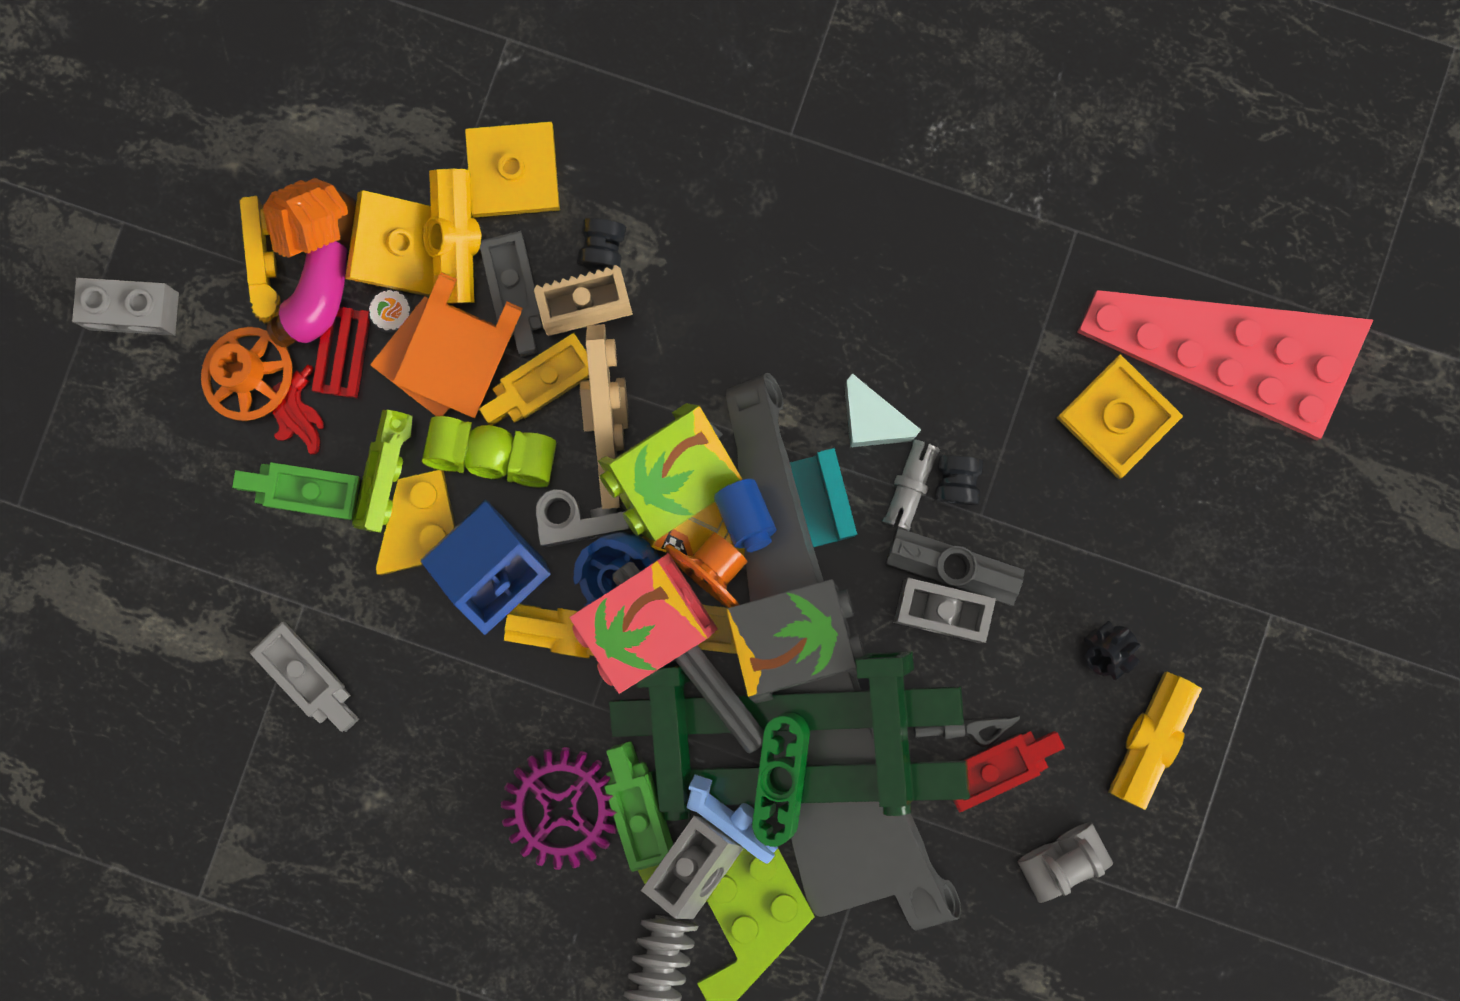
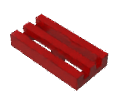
M346 307L339 308L336 317L341 318L331 382L330 385H325L336 318L332 326L320 336L312 384L313 392L358 399L370 327L369 311H358ZM358 320L348 387L345 388L341 387L351 321Z

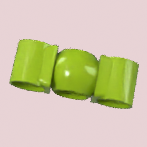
M435 416L430 419L422 462L428 467L449 472L457 471L464 473L466 467L470 473L489 479H499L507 475V482L543 488L549 485L557 442L551 437L538 433L516 431L513 437L509 431L490 425L477 426L472 430V422H464L446 416Z

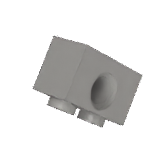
M906 578L903 580L893 623L976 643H986L996 598Z
M693 816L641 891L675 919H694L744 848L705 818Z

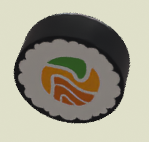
M384 289L377 292L371 298L368 304V317L379 331L386 334H395L412 313L413 306L407 296L399 290Z

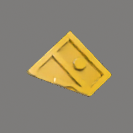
M436 470L398 479L392 501L391 517L386 525L376 565L377 575L422 566L423 564L420 559L456 527L444 471Z

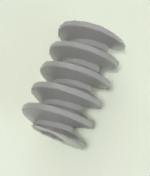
M656 915L655 919L641 920L640 925L652 933L649 937H640L636 940V943L647 949V954L634 955L632 957V961L643 967L642 972L628 974V979L639 985L638 990L624 991L623 996L630 1001H681V993L671 986L683 985L686 982V977L675 968L690 965V958L680 952V950L693 948L695 942L684 932L696 931L699 926L687 920L675 919L665 915Z

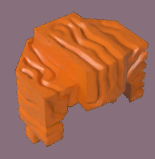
M316 178L307 182L300 180L283 189L274 191L266 203L263 204L267 232L270 235L272 249L275 253L278 252L279 255L287 256V258L301 252L309 254L311 250L316 251L317 248H323V245L327 246L329 243L340 240L338 219L348 214L347 205L335 187Z

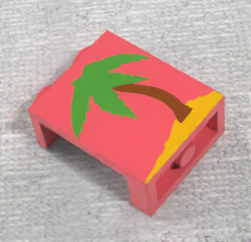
M669 553L569 617L574 624L572 628L576 639L583 647L591 650L598 661L597 668L602 679L608 685L614 686L619 694L702 643L718 629Z

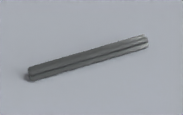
M628 562L612 575V579L619 586L639 573L640 570L633 562ZM695 646L674 659L747 753H751L760 748L763 743L764 730L699 646Z

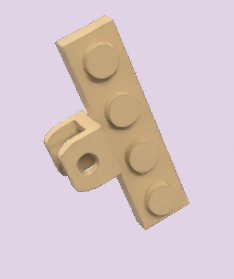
M605 324L588 325L586 331V350L589 380L581 381L580 397L584 432H595L598 462L604 456L615 459L617 458V451L625 450L623 429L628 428V402L625 378H616V382H610L609 367L617 366L615 339H606ZM598 462L602 509L620 508V497L613 498L600 479V475L604 473V470Z

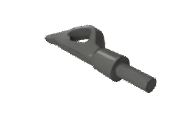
M1020 715L1010 718L997 717L964 720L963 725L914 727L915 738L943 735L944 740L968 736L976 745L987 747L995 743L1003 733L1019 721ZM991 726L999 729L996 734L987 739H983L979 734L981 730Z

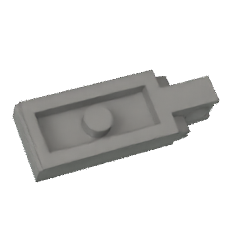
M281 622L249 652L308 717H314L319 723L329 718L341 732H347L359 720L344 703L351 696L344 689V684L286 622Z

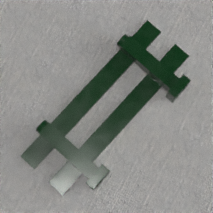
M912 651L867 653L856 659L857 678H869L870 690L772 694V700L755 704L748 695H737L763 730H765L769 721L787 712L796 713L803 717L810 730L873 728L876 763L806 765L801 803L879 802V807H883V815L901 816L911 813L910 803L912 801L967 800L970 798L967 761L910 762L907 727L964 724L961 686L904 689L903 677L914 670ZM677 662L666 664L637 683V688L649 687L650 699L612 700L609 702L612 737L653 736L656 770H649V772L652 774L657 790L659 812H663L664 820L676 821L691 817L690 809L686 806L691 792L689 785L694 775L711 779L712 784L709 793L724 805L755 804L759 767L691 769L688 734L731 732L704 697H684L683 684L691 680ZM786 724L785 727L777 731H789V725ZM781 767L772 769L770 781L773 787L782 792L789 791L792 786L790 773ZM788 801L777 802V804H789Z

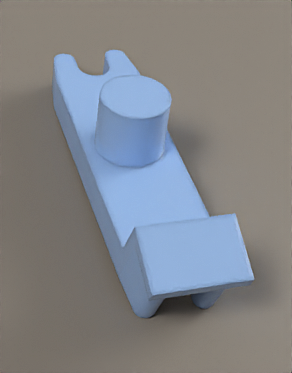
M694 775L689 785L691 792L686 807L699 813L755 857L768 864L774 858V852L778 847L766 846L755 837L751 825L754 808L746 803H742L733 812L709 793L712 784L711 779Z

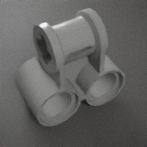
M1088 822L1064 833L1054 843H1049L1030 851L1018 860V864L1038 902L1042 903L1060 895H1068L1071 893V888L1084 880L1094 876L1097 878L1103 876L1105 870L1113 865V861L1093 823Z

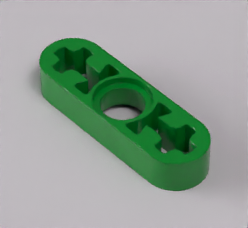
M787 712L773 718L768 722L764 730L752 829L755 837L762 844L770 847L784 844L795 835L798 829L810 729L805 719L796 713ZM788 724L790 733L795 734L797 739L788 743L785 757L774 758L773 754L778 755L784 751L785 743L784 737L778 735L777 730ZM781 767L790 773L792 786L789 791L782 792L773 787L770 781V774L773 768ZM788 801L789 805L785 803L779 808L777 817L779 823L785 824V828L774 834L773 826L767 824L766 820L775 814L777 802Z

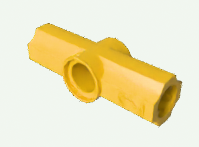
M466 169L430 170L431 218L426 221L423 229V243L426 252L433 256L434 285L441 272L456 278L457 282L447 304L474 303L473 256L477 254L480 248L481 231L478 222L471 218L470 171Z
M518 604L507 615L504 641L550 648V652L583 658H589L590 655L594 656L591 650L583 647L574 635L572 628L574 624L569 617L577 611L557 608V611L542 609L541 607Z
M1164 672L1146 712L1140 714L1129 733L1126 742V749L1128 751L1118 768L1119 770L1111 783L1108 793L1146 810L1164 769L1171 766L1180 751L1185 735L1182 730L1189 715L1192 713L1202 688L1180 676Z

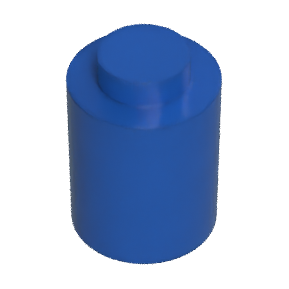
M754 479L737 481L715 494L714 500L735 548H745L747 552H754L768 546L772 542L770 537L777 529Z

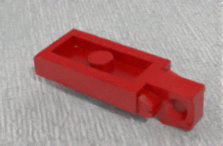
M1031 731L1024 734L1019 733L961 760L967 761L970 798L967 800H953L958 812H963L1040 776L1041 771L1049 768L1044 758L1065 749L1058 732L1053 731L1037 739L1034 738Z

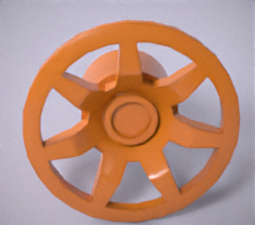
M255 327L235 329L220 337L206 354L201 371V385L208 403L227 418L239 421L261 418L273 411L286 396L292 380V361L287 348L276 345L270 339L267 330ZM245 336L260 337L250 350L241 346L237 340ZM269 341L279 351L282 361H261L260 358L265 354ZM283 370V380L276 393L262 380L263 375ZM211 376L215 382L222 385L215 394L211 386ZM256 389L271 399L262 408L250 411L252 403L251 390ZM233 392H236L239 398L240 412L228 410L220 402L232 395Z
M713 532L691 557H688L669 544L665 546L666 552L670 554L676 565L717 601L727 608L739 605L727 591V585L744 567L747 560L723 537Z

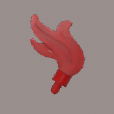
M306 365L301 372L296 370L292 374L291 385L286 396L272 411L279 424V431L274 434V437L277 440L285 441L291 438L295 432L306 443L308 453L315 455L320 449V437L312 423H315L318 429H323L324 423L314 408L301 401V391L310 382L307 377L313 372V366ZM279 382L273 387V390L276 393L279 390L282 382Z

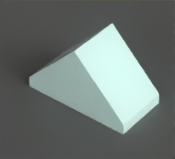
M854 374L847 379L844 387L850 447L912 442L921 431L920 428Z

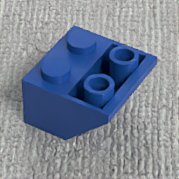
M486 499L420 559L421 563L451 602L484 635L551 575L546 560Z

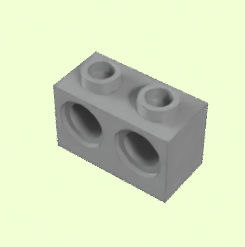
M76 278L72 322L93 331L175 336L179 292L165 283Z

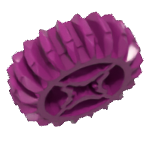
M569 747L562 748L560 761H555L554 752L550 748L544 750V765H541L538 758L534 755L527 758L532 772L529 774L525 769L517 767L514 770V774L522 781L521 786L510 782L505 785V790L516 795V799H508L501 802L502 809L515 810V816H509L502 820L504 827L518 825L519 831L509 837L512 844L516 843L523 837L528 841V844L521 850L523 857H527L534 848L540 850L536 858V864L539 866L544 865L548 854L554 855L553 867L556 870L562 868L564 856L566 855L569 856L572 868L579 867L580 856L578 852L583 851L589 861L595 860L597 855L592 844L595 842L603 849H607L610 845L609 840L601 834L604 830L612 834L618 832L616 824L607 821L608 816H613L617 813L609 806V800L613 795L606 794L604 787L611 778L605 775L599 779L595 774L602 767L603 762L598 759L590 768L585 767L584 763L588 756L586 751H580L576 762H571ZM554 771H567L579 776L570 788L564 791H557L539 780L542 775ZM589 785L594 790L598 801V818L595 826L587 820L579 806L580 798ZM576 790L577 793L570 800L572 806L568 808L573 810L572 817L570 818L564 814L548 826V821L553 817L552 810L556 808L551 806L552 799L561 801L565 797H569ZM529 791L536 795V799L540 801L544 808V817L535 830L528 820L526 811ZM561 825L568 826L574 831L578 830L585 836L584 839L572 844H555L545 840L555 827Z

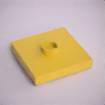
M552 122L465 129L473 218L560 210Z
M364 190L358 192L345 279L430 296L434 287L433 256H430L425 250L423 229L426 221L431 218V206Z
M1120 354L1056 418L1118 479H1121L1183 415Z

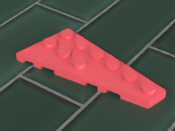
M1097 290L1093 295L1077 333L1317 441L1322 439L1373 320Z

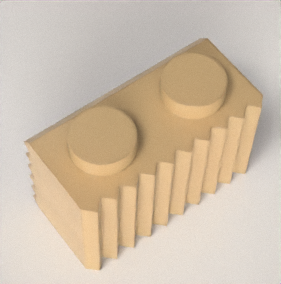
M614 265L612 270L608 267L605 268L604 272L597 269L595 274L588 272L586 276L580 274L577 279L571 276L569 281L563 278L560 283L554 280L552 285L545 283L543 288L536 285L534 289L543 328L548 336L633 315L622 271L617 265Z

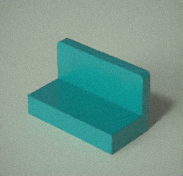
M835 448L817 452L816 456L790 462L813 547L855 537L857 531Z

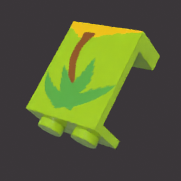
M684 404L672 412L675 420L615 459L604 456L598 460L604 470V473L600 475L603 485L613 498L620 497L627 508V511L623 513V517L637 536L642 533L643 536L649 539L658 540L715 502L714 496L718 491L732 483L743 480L698 405Z

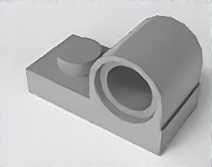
M563 490L546 492L539 499L536 506L540 545L544 548L599 538L611 533L631 532L623 517L624 512L617 513V508H596L590 510L591 518L583 519L579 503L570 493ZM558 500L568 502L571 508L569 518L561 524L551 523L547 516L549 506Z

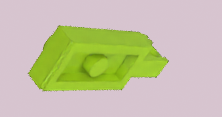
M382 410L376 440L371 442L352 522L353 528L381 533L382 526L388 523L393 507L392 500L389 499L392 483L396 482L401 474L403 460L399 456V452L403 442L411 437V415L393 410Z

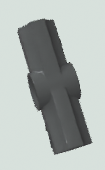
M901 528L896 530L886 561V565L940 582L946 587L958 588L970 593L996 598L997 602L1009 606H1014L1025 572L1024 569L973 553L965 547L952 546ZM949 555H957L965 561L966 572L961 579H952L945 573L944 561Z

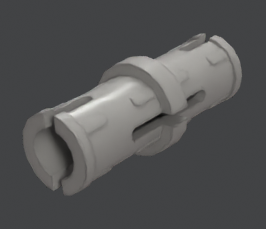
M913 440L901 476L897 475L894 481V485L897 488L886 517L882 521L883 523L894 527L899 512L902 510L903 514L898 528L910 531V525L921 495L926 496L929 487L926 485L937 454L940 452L938 447L929 444L924 459L921 461L919 459L925 442Z

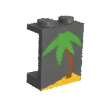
M833 579L726 609L747 694L755 704L772 700V692L844 672H849L852 677L857 676L856 659L864 656L865 653L859 634H850L846 618L853 617L854 613L847 590L839 591Z

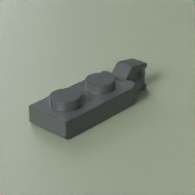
M522 231L481 240L480 250L497 322L506 301L522 307L521 315L512 335L515 337L520 357L537 354L533 330L543 327L534 293L535 284Z

